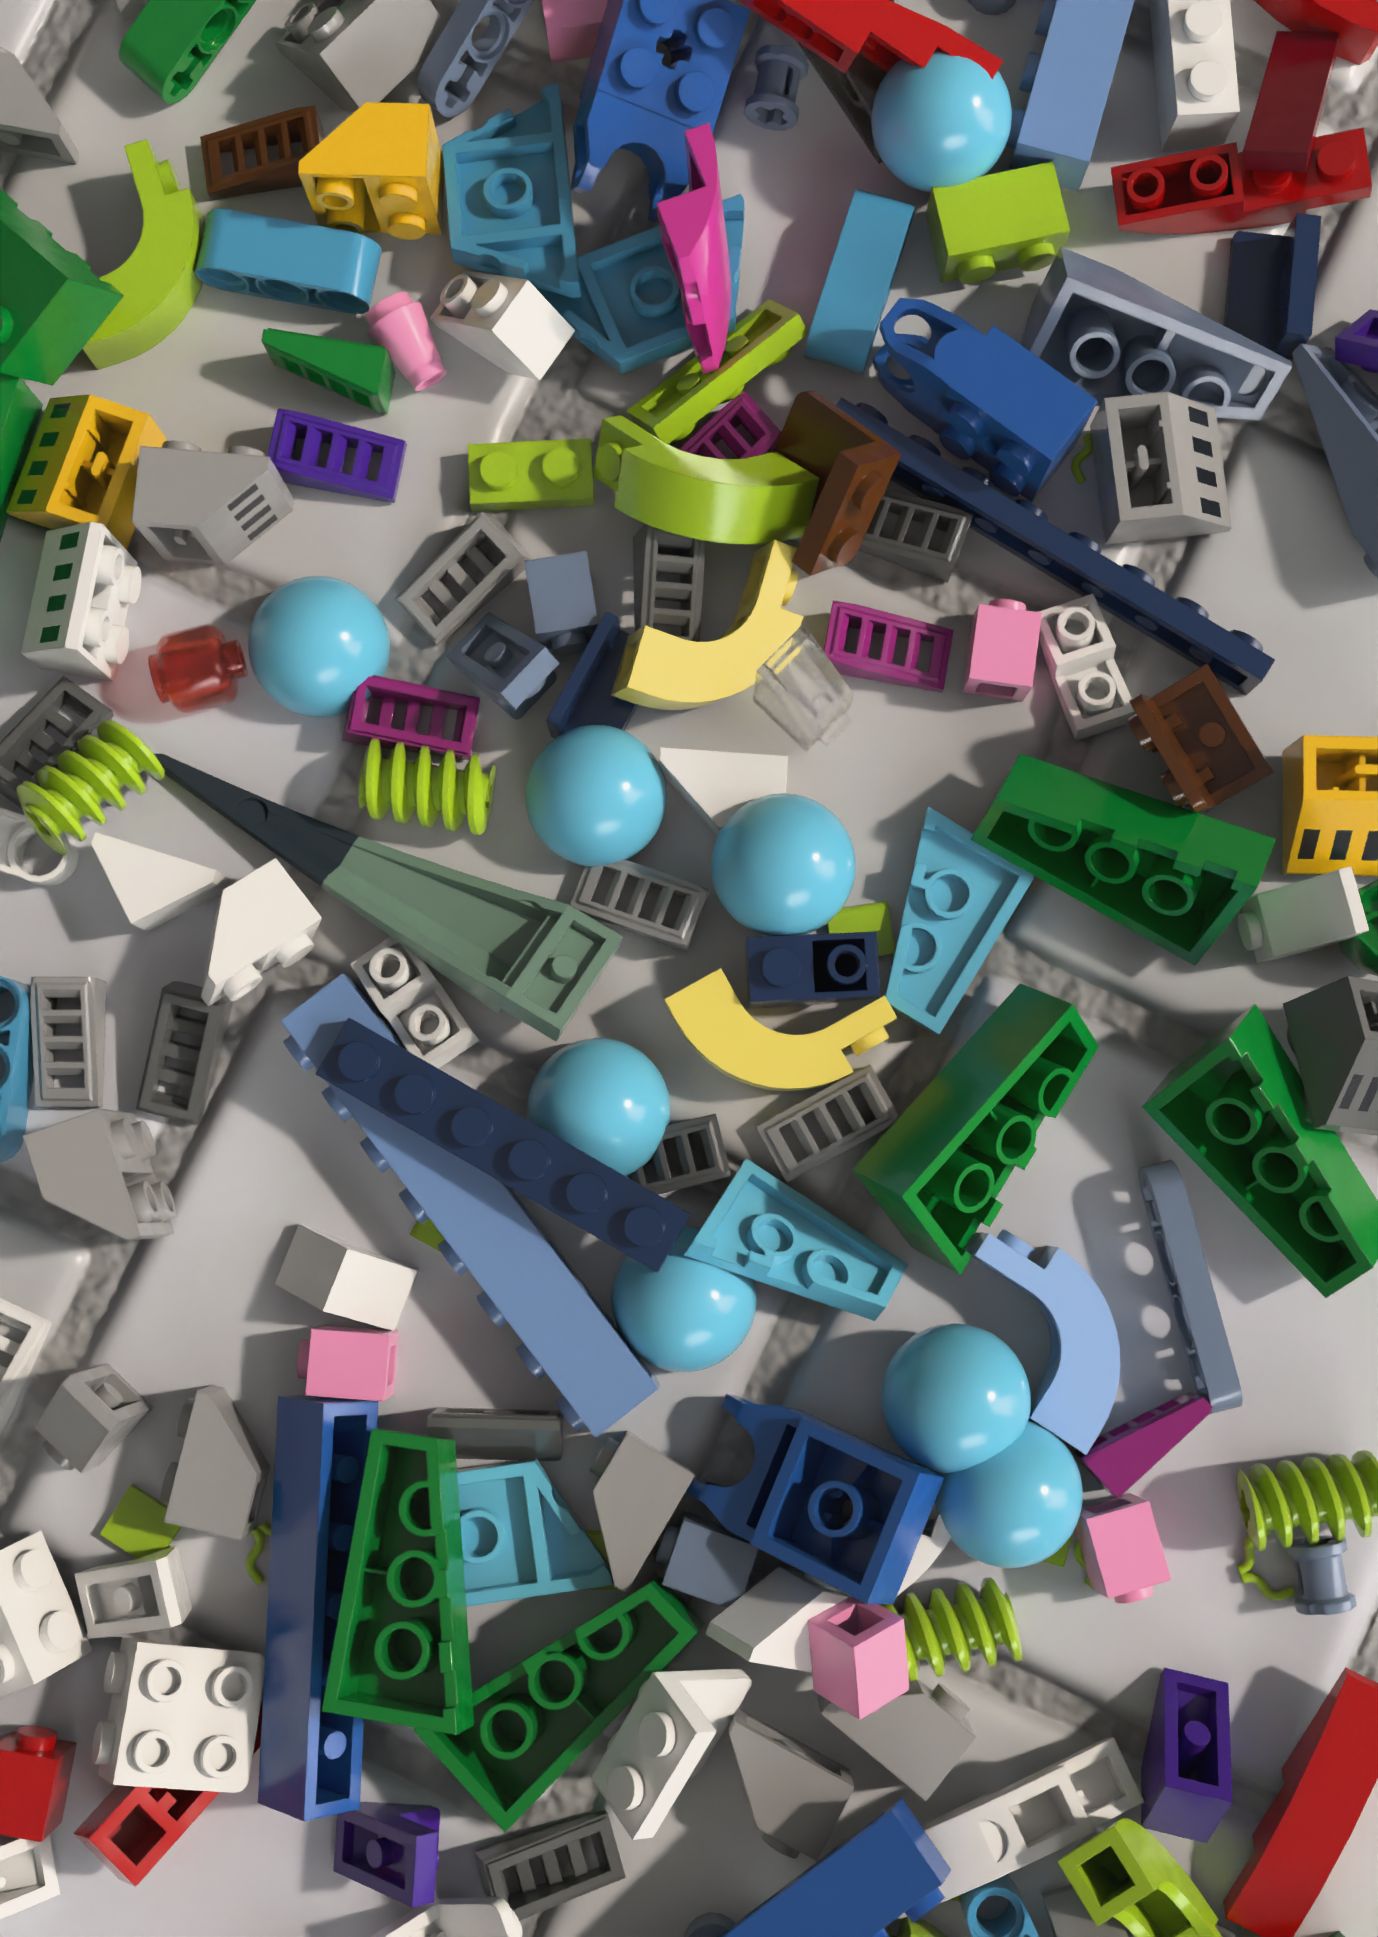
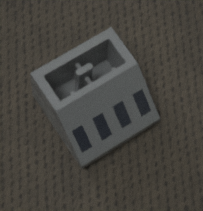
M1346 976L1283 1003L1288 1023L1287 1040L1297 1058L1304 1085L1303 1101L1308 1113L1312 1117L1314 1128L1378 1136V981Z

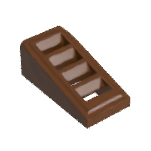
M316 106L286 110L200 136L209 198L217 199L303 186L298 175L299 161L324 139L323 126ZM302 142L303 153L292 156L291 143ZM278 145L280 159L270 162L268 146ZM255 148L257 166L247 169L244 150ZM232 152L234 173L223 176L220 153Z

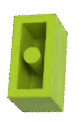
M1054 161L980 176L961 185L932 187L926 210V219L941 283L958 279L964 284L978 283L990 278L997 271L1020 267V270L1026 272L1043 269L1053 263L1060 247H1065L1070 233Z

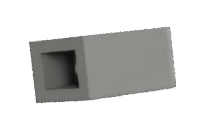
M210 1385L197 1390L195 1399L187 1398L181 1410L177 1426V1436L185 1439L179 1463L172 1462L169 1465L163 1480L160 1499L168 1503L164 1522L242 1540L255 1530L270 1464L225 1388Z

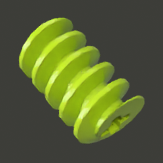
M107 719L97 726L98 738L87 734L77 741L79 754L70 750H65L57 756L59 770L48 765L38 770L37 780L39 786L35 783L24 781L16 787V794L27 820L44 842L61 855L67 854L60 838L63 832L68 833L80 842L87 838L80 821L81 818L86 816L99 826L107 823L100 806L103 801L108 802L120 811L127 807L120 790L124 785L138 795H142L147 791L140 776L143 770L158 780H162L165 777V770L150 748L139 737L116 721Z
M372 738L365 752L360 772L359 808L363 809L367 804L370 817L375 820H381L385 818L392 806L395 821L401 824L408 823L417 809L420 824L427 828L435 825L442 812L445 828L453 832L460 828L467 815L470 832L473 835L480 836L487 828L491 815L496 782V765L492 766L489 774L482 773L479 754L472 753L464 770L457 769L454 750L447 749L440 765L435 766L432 765L429 746L422 745L415 761L409 762L407 761L404 742L398 741L390 757L382 758L379 739Z
M1357 1451L1352 1456L1351 1461L1343 1454H1332L1327 1458L1325 1465L1319 1458L1306 1457L1301 1462L1299 1469L1293 1462L1283 1460L1275 1465L1274 1472L1267 1465L1261 1463L1254 1464L1249 1470L1248 1477L1241 1469L1237 1471L1236 1489L1240 1514L1244 1527L1257 1551H1265L1267 1530L1273 1529L1284 1548L1291 1547L1293 1527L1297 1526L1301 1527L1310 1545L1317 1544L1319 1541L1320 1523L1327 1524L1336 1541H1342L1345 1538L1346 1520L1352 1519L1362 1538L1370 1537L1372 1533V1517L1378 1516V1462L1370 1451Z
M991 1577L982 1580L978 1600L968 1584L962 1582L956 1586L954 1604L952 1605L939 1587L931 1589L927 1610L924 1609L913 1592L906 1593L901 1615L897 1613L893 1604H878L904 1618L908 1678L911 1683L918 1681L920 1661L925 1659L937 1677L944 1676L946 1655L953 1654L963 1672L970 1671L972 1650L979 1649L989 1667L996 1666L998 1645L1005 1644L1015 1662L1022 1661L1021 1643L1009 1595L1006 1592L1002 1594L998 1585Z

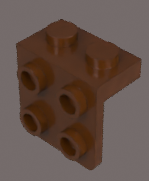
M816 391L801 392L793 402L773 452L780 453L819 477L811 517L791 561L811 576L837 566H844L854 560L902 453Z
M1205 664L1153 697L1140 693L1129 700L1136 714L1129 717L1127 722L1146 752L1151 750L1155 754L1159 751L1169 770L1160 774V777L1179 808L1192 806L1195 812H1208L1274 773L1210 665Z

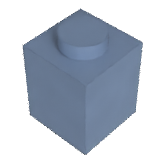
M587 551L524 561L538 643L547 649H552L553 654L571 655L583 652L599 625Z
M684 1511L679 1527L670 1524L666 1525L654 1562L665 1566L662 1585L728 1608L743 1596L758 1548L751 1545L746 1539L726 1530L721 1523Z

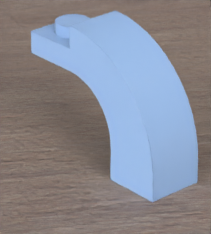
M1002 1229L997 1238L989 1233L980 1232L968 1252L973 1255L974 1259L1026 1292L1041 1309L1049 1328L1050 1356L1045 1372L1031 1393L1029 1418L1087 1455L1110 1415L1119 1385L1120 1346L1116 1326L1108 1304L1086 1270L1059 1247L1047 1246L1041 1258L1035 1264L1030 1260L1035 1249L1010 1232Z

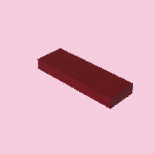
M1276 32L1243 149L1242 169L1297 173L1307 171L1338 52L1339 33Z

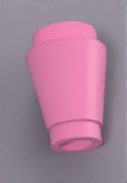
M408 292L395 293L374 305L366 313L365 318L371 327L368 331L369 337L377 346H383L387 349L391 362L405 379L410 381L415 391H421L434 385L446 375L447 372L441 363L442 360L420 302H413Z

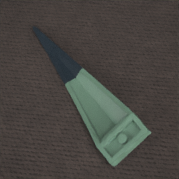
M154 754L165 770L166 776L498 1015L504 1010L556 1042L620 946L623 936L569 904L504 886L404 853L267 800L165 754Z

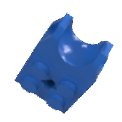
M608 0L579 99H581L573 126L575 166L571 190L584 194L585 191L591 192L599 172L607 165L612 153L617 149L630 150L639 156L647 167L650 179L648 220L659 224L657 203L681 195L689 184L684 131L709 123L713 134L750 14L749 9L728 0ZM663 43L671 54V65L667 67L661 63L664 54L656 52V45Z
M899 298L880 322L879 329L885 344L873 357L872 361L880 384L909 413L940 435L939 440L941 444L951 454L962 460L971 458L989 471L991 481L1000 490L1015 497L1020 494L1032 503L1076 446L1098 400L993 325L988 333L984 335L961 317L923 299ZM917 315L929 324L931 330L930 339L928 340L918 335L896 334L894 326L904 316ZM891 355L911 378L900 379L894 376L887 367L888 357Z
M726 1394L721 1408L733 1415L737 1423L749 1432L754 1442L755 1458L753 1467L746 1478L734 1486L723 1487L706 1479L700 1481L693 1478L686 1492L703 1502L726 1530L746 1539L754 1547L866 1604H894L945 1477L802 1410L781 1405L756 1404L742 1397ZM846 1500L852 1501V1517L842 1513Z

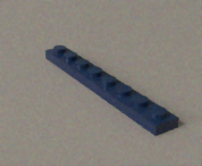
M840 398L836 405L839 409L902 453L890 478L893 482L922 499L949 505L974 514L969 528L1084 597L1093 594L1099 607L1196 666L1210 665L1219 680L1242 694L1248 695L1265 678L1275 659L1262 652V644L1251 635L1239 630H1231L1229 632L1209 620L1208 612L1198 603L1184 597L1174 599L1156 588L1153 578L1142 569L1129 564L1118 565L1103 556L1101 548L1089 537L1078 532L1067 534L1047 522V515L1036 505L1022 499H1017L1014 502L994 490L993 482L980 471L970 467H963L961 470L943 459L939 449L927 439L918 435L907 437L890 427L886 417L876 408L861 402L854 405L846 399Z

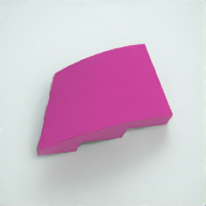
M709 123L684 131L689 192L657 203L660 239L681 291L684 325L703 374L719 369L730 322L732 289L717 154Z

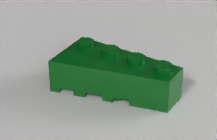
M0 189V373L53 386L124 295L111 283L101 281L90 271L91 266L76 253L66 251L51 238L53 233L39 221L28 218L17 208L18 203Z
M1254 1004L1172 1069L1146 1100L1142 1108L1301 1274L1327 1298L1371 1270L1377 1262L1378 1200L1335 1131L1314 1128L1312 1117L1308 1113L1303 1101L1304 1085L1302 1078L1257 1005Z
M658 1576L472 1691L473 1727L458 1735L420 1728L412 1730L499 1827L506 1832L638 1695L641 1686L650 1678L653 1672H660L701 1630L705 1623L671 1588L662 1585V1578Z

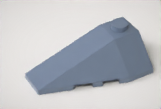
M1060 247L1032 303L1021 341L1023 347L1097 399L1096 406H1100L1103 399L1109 397L1170 392L1215 408L1217 418L1261 420L1293 367L1290 360L1135 278L1063 247Z
M1300 344L1292 352L1353 536L1366 552L1363 557L1366 566L1378 578V395L1345 362L1335 360V351L1332 348Z

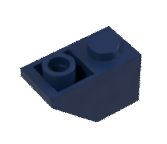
M877 931L747 937L745 950L748 1009L814 1006L880 997Z

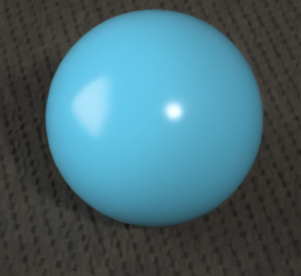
M935 50L925 68L910 65L903 59H900L884 76L873 101L871 127L877 152L884 165L895 177L906 185L925 192H931L932 187L961 185L977 177L984 176L998 161L1009 137L1012 120L1009 91L999 71L991 79L984 68L968 58L950 56Z
M307 576L283 584L263 601L250 626L248 652L250 663L258 682L277 703L301 715L333 717L348 711L353 691L357 690V686L362 684L369 676H385L390 659V638L380 610L359 588L333 577ZM368 688L366 691L365 700L368 697H371V692Z
M587 725L573 728L560 734L540 751L529 771L525 801L528 817L534 831L552 852L578 865L604 866L630 859L644 849L653 839L665 814L667 790L662 769L653 753L643 742L628 732L615 727Z
M780 793L766 795L740 807L725 822L713 847L711 874L720 902L727 912L742 926L764 936L806 935L823 927L842 909L851 893L855 879L856 858L854 847L842 822L824 805L797 794Z
M584 1039L561 1048L541 1066L532 1082L528 1095L527 1119L624 1176L630 1175L641 1166L643 1167L653 1157L665 1132V1128L670 1122L669 1093L658 1068L645 1054L635 1047L614 1039Z
M685 1226L659 1272H655L626 1255L618 1268L612 1288L614 1318L618 1330L628 1346L648 1363L674 1372L704 1370L728 1358L745 1340L751 1329L756 1312L757 1294L754 1279L684 1256L701 1229L696 1226Z
M951 1323L929 1327L912 1336L898 1349L884 1375L881 1403L887 1428L894 1441L908 1457L930 1470L939 1473H954L971 1468L990 1459L1011 1445L1024 1432L1030 1415L1031 1395L1025 1370L1009 1346L997 1336L984 1329L967 1324Z
M1028 1420L1024 1432L1011 1445L990 1459L959 1472L939 1473L935 1471L936 1474L945 1477L935 1500L937 1514L940 1512L951 1540L967 1555L984 1564L1000 1568H1021L1037 1564L1056 1553L1067 1542L1078 1523L1082 1510L1083 1488L1077 1463L1059 1437L1032 1420Z

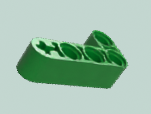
M149 0L121 41L118 52L119 60L163 101L169 104L180 102L195 88L256 0Z

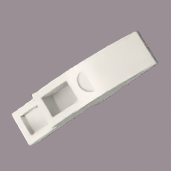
M1104 1738L993 1794H984L921 1825L951 1868L944 1883L938 1887L945 1896L940 1903L1054 1853L1094 1833L1093 1828L1144 1803L1115 1738ZM903 1913L898 1919L907 1917V1915Z

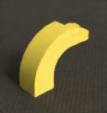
M773 540L754 552L735 618L728 630L718 640L709 642L688 641L646 625L628 635L611 696L648 708L686 710L715 703L743 691L761 680L784 657L792 645L803 619V616L781 608V605L785 606L790 601L797 584L798 571L792 569L793 563L791 562L797 548L778 540Z
M721 968L664 999L668 1011L686 1041L708 1064L738 1082L771 1091H805L835 1083L851 1075L854 1071L842 1051L851 1046L857 1057L886 1041L890 1037L884 1027L897 1019L895 1012L884 995L820 1031L804 1035L779 1033L761 1025L748 1014Z

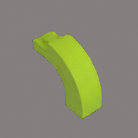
M148 139L124 146L143 209V229L140 240L131 256L114 271L98 277L101 281L111 283L124 296L82 348L97 370L135 358L163 341L186 317L203 283L195 275L196 263L205 228L203 215L190 189L181 190L170 159L159 162Z
M622 415L602 419L593 477L616 491L614 508L622 513L666 532L698 540L728 544H766L773 540L781 542L802 537L811 517L819 477L778 452L743 459H718L699 456L664 443Z
M1128 1818L1120 1819L1063 1855L1057 1861L1097 1927L1114 1917L1134 1937H1222L1215 1926L1219 1919L1187 1873L1149 1831Z

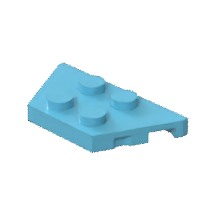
M537 1458L457 1469L466 1607L613 1585L610 1566Z

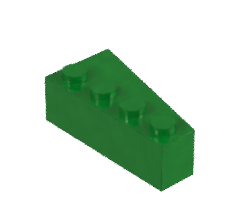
M1019 754L971 838L977 844L1196 966L1258 888L1276 841L1275 838L1182 807L1179 808L1176 805L1023 754Z
M1020 983L852 1170L912 1248L961 1275L973 1256L965 1248L981 1223L988 1227L993 1223L1003 1206L1001 1202L996 1200V1197L1015 1166L1025 1170L1037 1150L1034 1147L1037 1129L1045 1116L1057 1117L1099 1045L1073 1004Z
M371 1430L322 1712L458 1735L474 1726L455 1440L393 1430Z

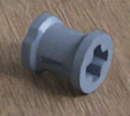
M768 44L762 46L756 51L755 56L758 76L754 94L750 95L746 100L744 114L752 123L765 129H791L798 121L799 109L795 101L799 82L808 73L809 64L807 63V57L798 49L787 45Z
M1324 1535L1319 1536L1317 1544L1310 1545L1306 1538L1303 1537L1294 1539L1291 1547L1286 1548L1287 1555L1295 1559L1300 1596L1295 1600V1608L1298 1613L1305 1615H1331L1351 1611L1357 1606L1355 1595L1347 1591L1342 1553L1347 1551L1346 1538L1342 1541H1336L1333 1536Z

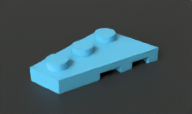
M928 807L925 811L884 995L894 1011L933 1035L938 1036L1035 876L972 841V832Z
M747 1158L684 1254V1256L873 1321L886 1308L908 1266L907 1263Z

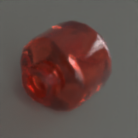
M204 624L161 636L157 644L156 653L150 654L148 657L152 682L162 703L171 702L182 713H192L233 702L238 693V678L248 676L245 657L239 641L236 639L227 642L222 631L211 624Z

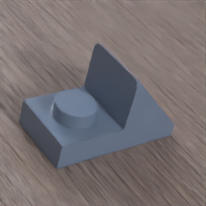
M490 612L446 656L500 708L516 720L522 718L555 683L557 676L553 670L560 664L545 646Z

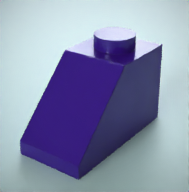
M1164 1667L1160 1674L1141 1765V1796L1144 1801L1141 1804V1826L1143 1828L1207 1844L1231 1806L1232 1773L1229 1685L1227 1682Z

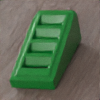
M272 328L263 329L261 342L274 365L373 411L383 414L388 413L396 372L385 347Z

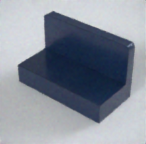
M1296 213L1283 236L1238 231L1231 240L1224 326L1286 359L1294 360L1292 352L1300 344H1306L1312 336L1322 217L1319 215Z
M606 611L547 717L546 723L553 738L570 729L587 725H606L625 731L638 707L637 704L611 696L626 641L630 634L620 629L619 618Z

